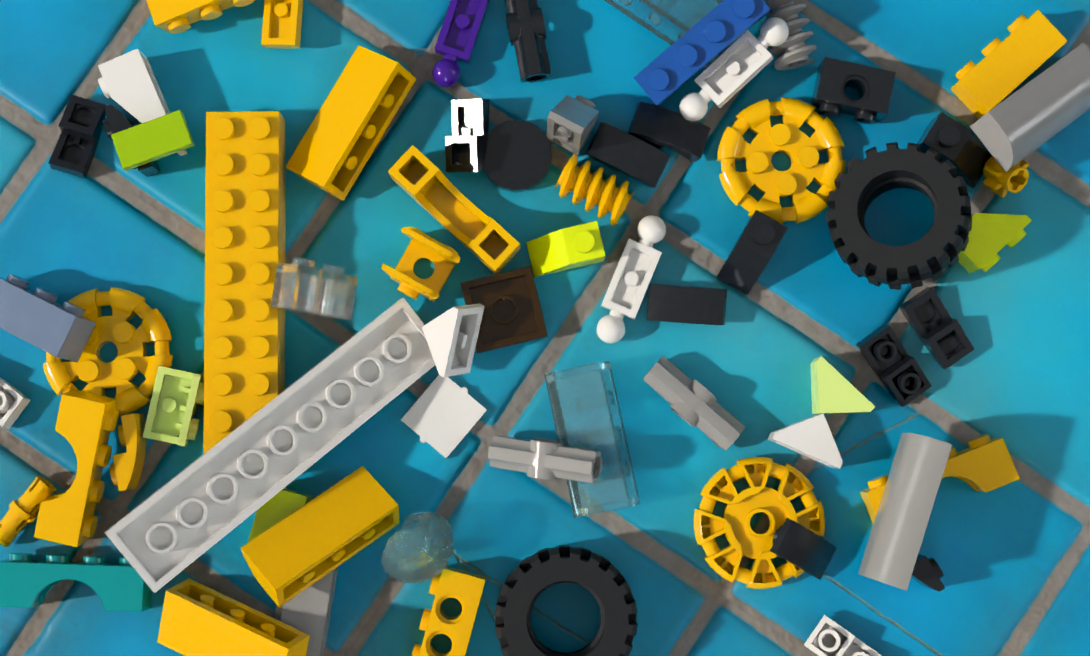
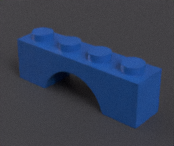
M723 0L638 73L634 79L656 106L661 105L714 57L766 16L771 9L764 0Z

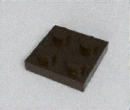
M531 266L460 283L465 305L480 303L485 306L476 343L477 354L548 337Z

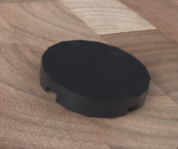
M522 120L505 121L494 127L488 134L482 167L489 180L500 189L510 192H522L523 190L534 188L549 173L552 162L550 142L544 132L533 123Z

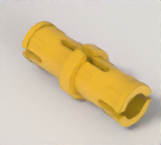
M38 475L19 499H13L9 504L10 509L0 521L1 545L9 547L19 532L28 523H33L37 518L36 513L39 511L41 501L47 499L56 491V488L53 487L54 485Z

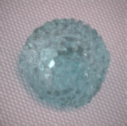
M426 511L418 514L413 513L404 520V525L401 527L402 530L396 531L394 536H390L387 540L386 548L382 552L381 565L390 577L396 578L398 582L403 581L415 584L431 580L445 569L449 562L448 559L451 558V552L454 551V546L452 545L454 544V539H452V528L448 524V520L443 516Z

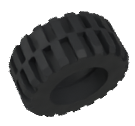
M897 142L886 143L887 150L877 152L876 147L865 151L867 158L859 161L855 157L847 164L849 169L847 174L845 175L841 172L838 174L834 181L836 190L829 192L827 200L829 211L826 212L827 225L840 258L849 265L851 271L859 278L864 276L870 284L878 287L881 283L888 284L890 289L901 290V285L911 284L913 289L923 286L922 281L930 277L933 282L943 276V269L946 267L952 269L959 261L958 254L960 251H965L969 242V231L972 229L970 196L968 195L967 185L963 176H958L957 169L950 160L943 162L939 152L931 148L926 153L922 152L920 144L908 143L907 149H899ZM896 188L914 189L925 194L931 200L935 209L934 223L930 230L919 240L903 246H889L875 241L868 234L864 223V215L871 202L882 193Z
M560 545L555 548L539 550L536 554L526 557L511 571L505 580L496 604V636L499 639L504 656H629L633 647L634 635L637 633V608L627 581L609 560L583 547L577 548L570 547L569 545ZM565 582L574 583L587 589L597 600L601 612L600 627L594 639L584 648L567 653L554 651L542 644L536 637L531 624V610L540 593L554 584Z

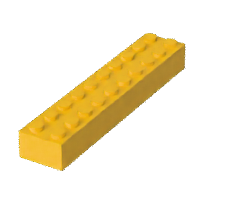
M279 111L206 112L203 454L285 390L286 120Z

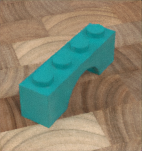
M10 553L9 559L0 561V607L32 608L42 605L48 592L57 583L64 579H71L90 586L99 596L105 611L143 612L151 608L152 590L125 557H120L119 563H105L106 556L94 555L83 556V562L69 561V555L48 554L46 555V561L32 560L31 553Z

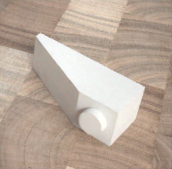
M138 48L98 65L102 75L98 79V83L107 99L112 98L138 121L144 123L170 113L149 61ZM185 149L177 153L183 156L187 154V151Z

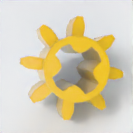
M992 156L987 160L983 169V174L986 178L983 184L991 188L993 193L1002 198L1006 196L1008 191L1016 194L1028 182L1029 173L1026 168L1029 166V163L1022 160L1005 172Z

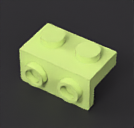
M163 366L158 367L143 438L177 444L183 447L187 446L188 440L195 441L200 419L194 418L196 405L204 404L203 375Z

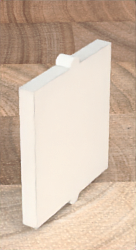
M438 375L403 416L401 421L420 436L422 443L427 442L447 458L487 409L468 394L466 387L461 388L449 377Z

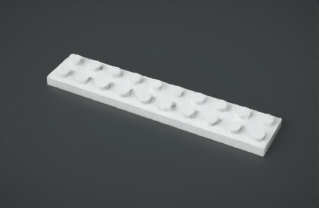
M404 297L399 299L104 533L149 588L156 593L435 366L422 329L424 323Z

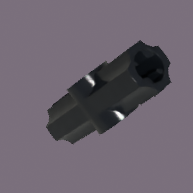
M505 0L508 14H506L511 46L514 45L521 82L533 83L551 77L548 52L546 51L544 41L546 39L542 10L541 7L538 8L537 0Z

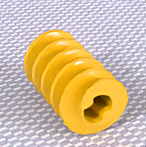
M575 153L567 162L555 185V188L560 185L559 196L565 198L573 192L572 204L576 206L583 199H586L585 211L590 212L593 208L599 206L598 218L602 219L610 212V224L615 226L634 192L628 194L629 182L625 181L618 188L615 187V174H612L605 181L602 180L604 168L600 167L593 174L589 173L591 161L587 160L578 167V154Z

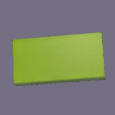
M181 110L111 135L120 163L125 171L195 146Z

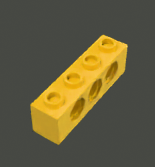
M448 566L442 568L441 574L434 572L429 594L435 595L432 609H424L419 630L425 631L422 645H414L411 656H466L487 577ZM447 598L457 599L462 606L461 614L456 617L445 615L442 610L443 600ZM437 634L447 635L452 641L451 650L445 653L436 651L432 645V638Z

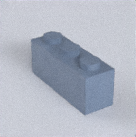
M9 273L7 279L0 277V328L55 357L78 363L96 325V322L83 316L86 310L67 301L62 306L55 302L58 297L57 295L38 287L34 292L28 289L30 282Z

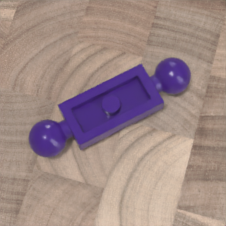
M490 0L450 1L434 49L435 53L444 55V59L439 60L432 70L433 79L439 86L452 87L459 81L461 71L457 64L458 60L470 63Z

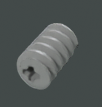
M764 0L771 9L766 15L767 18L765 20L778 17L783 19L789 28L787 40L779 46L771 47V55L779 57L774 62V68L785 71L813 63L815 59H810L808 55L817 50V45H806L805 41L811 38L814 33L813 31H802L801 28L810 22V18L798 17V13L807 8L806 4H795L794 0Z

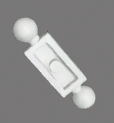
M778 17L765 20L760 27V36L757 39L747 30L694 80L702 90L698 93H688L681 99L679 104L681 115L689 121H698L706 115L708 103L711 100L719 108L728 102L773 60V56L767 48L769 46H779L787 40L789 35L787 23Z
M649 215L639 222L637 232L640 240L636 242L628 239L603 299L601 307L611 311L609 315L599 320L596 330L598 337L605 343H616L623 338L625 334L623 317L634 320L662 254L661 251L652 248L653 244L660 242L666 234L665 223L657 216Z

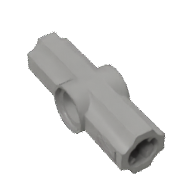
M664 356L653 365L642 379L671 404L669 407L690 426H696L724 451L737 440L746 428L717 403L718 399L707 388L695 379L690 380Z
M496 435L493 436L488 449L490 467L526 472L528 477L537 479L559 480V478L597 483L602 471L603 460L601 458V451L565 446L563 442L543 438L526 440Z

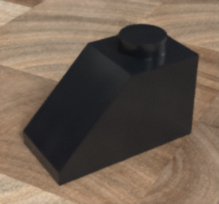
M943 112L929 123L917 144H920L922 152L926 153L931 148L940 153L943 162L950 160L956 167L958 176H963L965 183L971 188H975L983 175L985 163L992 157L973 131Z
M755 210L748 219L716 278L748 295L770 261L788 227Z

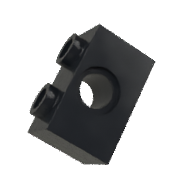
M825 57L818 67L811 105L819 108V113L823 115L837 117L842 113L854 116V120L857 122L875 124V121L880 122L888 113L896 72ZM844 87H855L859 91L860 99L851 100L847 98L844 93Z

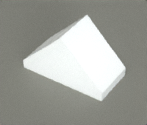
M479 303L453 307L422 326L436 368L442 377L470 373L484 305Z
M824 413L816 414L770 432L767 438L831 468L840 469L842 466V458Z

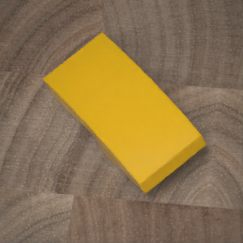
M134 413L121 416L122 425L118 426V436L123 447L126 446L127 452L112 455L114 463L110 465L111 480L114 485H118L119 492L135 490L142 473L146 453V438L142 437L145 428L144 414Z

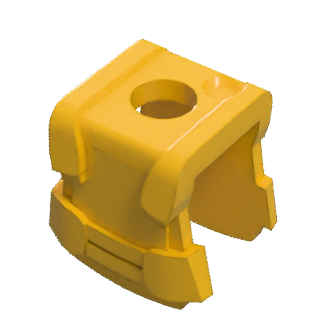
M403 227L400 231L411 239L407 249L395 269L385 264H382L381 269L390 276V279L400 284L397 288L398 291L414 300L421 295L434 303L440 296L439 294L461 258L452 247L444 245L426 235L418 228ZM421 259H428L434 264V273L427 279L418 278L414 273V266Z

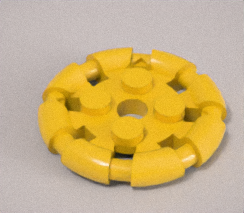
M781 97V101L769 102L768 99H765L743 109L736 115L737 120L732 127H726L717 153V162H721L722 170L719 178L729 199L735 206L739 204L749 212L748 216L751 217L754 211L758 210L781 224L786 221H795L798 224L817 216L828 207L829 192L836 190L835 179L840 172L844 174L846 172V161L842 158L841 150L845 146L834 123L828 116L823 118L814 111L815 106L794 98ZM781 115L782 124H776L771 127L770 116ZM804 122L816 130L810 138L799 130ZM748 129L756 135L750 144L742 137ZM827 151L828 163L818 164V152ZM776 153L786 154L791 162L790 168L786 171L776 170L771 162L772 156ZM746 160L747 171H736L735 161ZM812 180L821 186L816 194L806 189ZM752 186L764 194L759 201L747 193ZM791 196L792 207L782 208L779 197Z
M111 287L110 291H99L96 288L71 298L67 302L85 309L86 311L83 316L96 322V325L78 363L73 361L61 362V358L46 352V363H43V368L54 392L61 396L63 393L71 390H78L73 384L80 378L88 383L82 390L84 392L106 396L105 388H116L115 399L117 401L115 410L119 411V416L129 414L145 406L151 401L150 396L153 393L158 367L171 368L173 355H170L169 341H172V337L163 315L157 308L152 309L145 303L146 298L122 288ZM111 305L112 316H102L101 306ZM136 314L143 320L137 329L129 323ZM112 342L116 345L118 354L112 362L106 363L101 359L100 350L104 344ZM146 343H154L155 355L147 356ZM140 371L146 377V380L138 387L131 380Z
M768 457L743 458L737 460L736 465L726 470L724 467L721 468L703 487L700 493L703 497L699 509L694 511L697 545H702L707 555L704 559L709 566L727 581L733 583L736 580L746 584V588L751 589L779 587L783 585L782 581L792 576L796 579L804 571L787 561L777 568L774 567L771 559L777 557V555L770 550L773 546L772 541L776 530L783 526L786 518H789L818 536L824 537V508L821 500L817 501L812 491L814 486L810 480L795 467L788 463L785 466L773 462V458ZM768 476L779 479L780 483L777 491L765 487ZM744 477L749 487L737 493L733 482ZM799 496L804 508L796 512L790 500ZM716 501L727 504L723 510V518L712 514ZM763 512L768 516L770 525L767 531L758 534L751 529L750 519L754 514ZM725 534L730 545L719 549L714 538ZM742 556L755 559L750 570L739 566Z

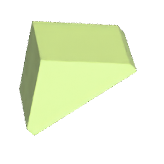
M822 356L815 358L810 363L812 414L871 412L875 408L863 394Z

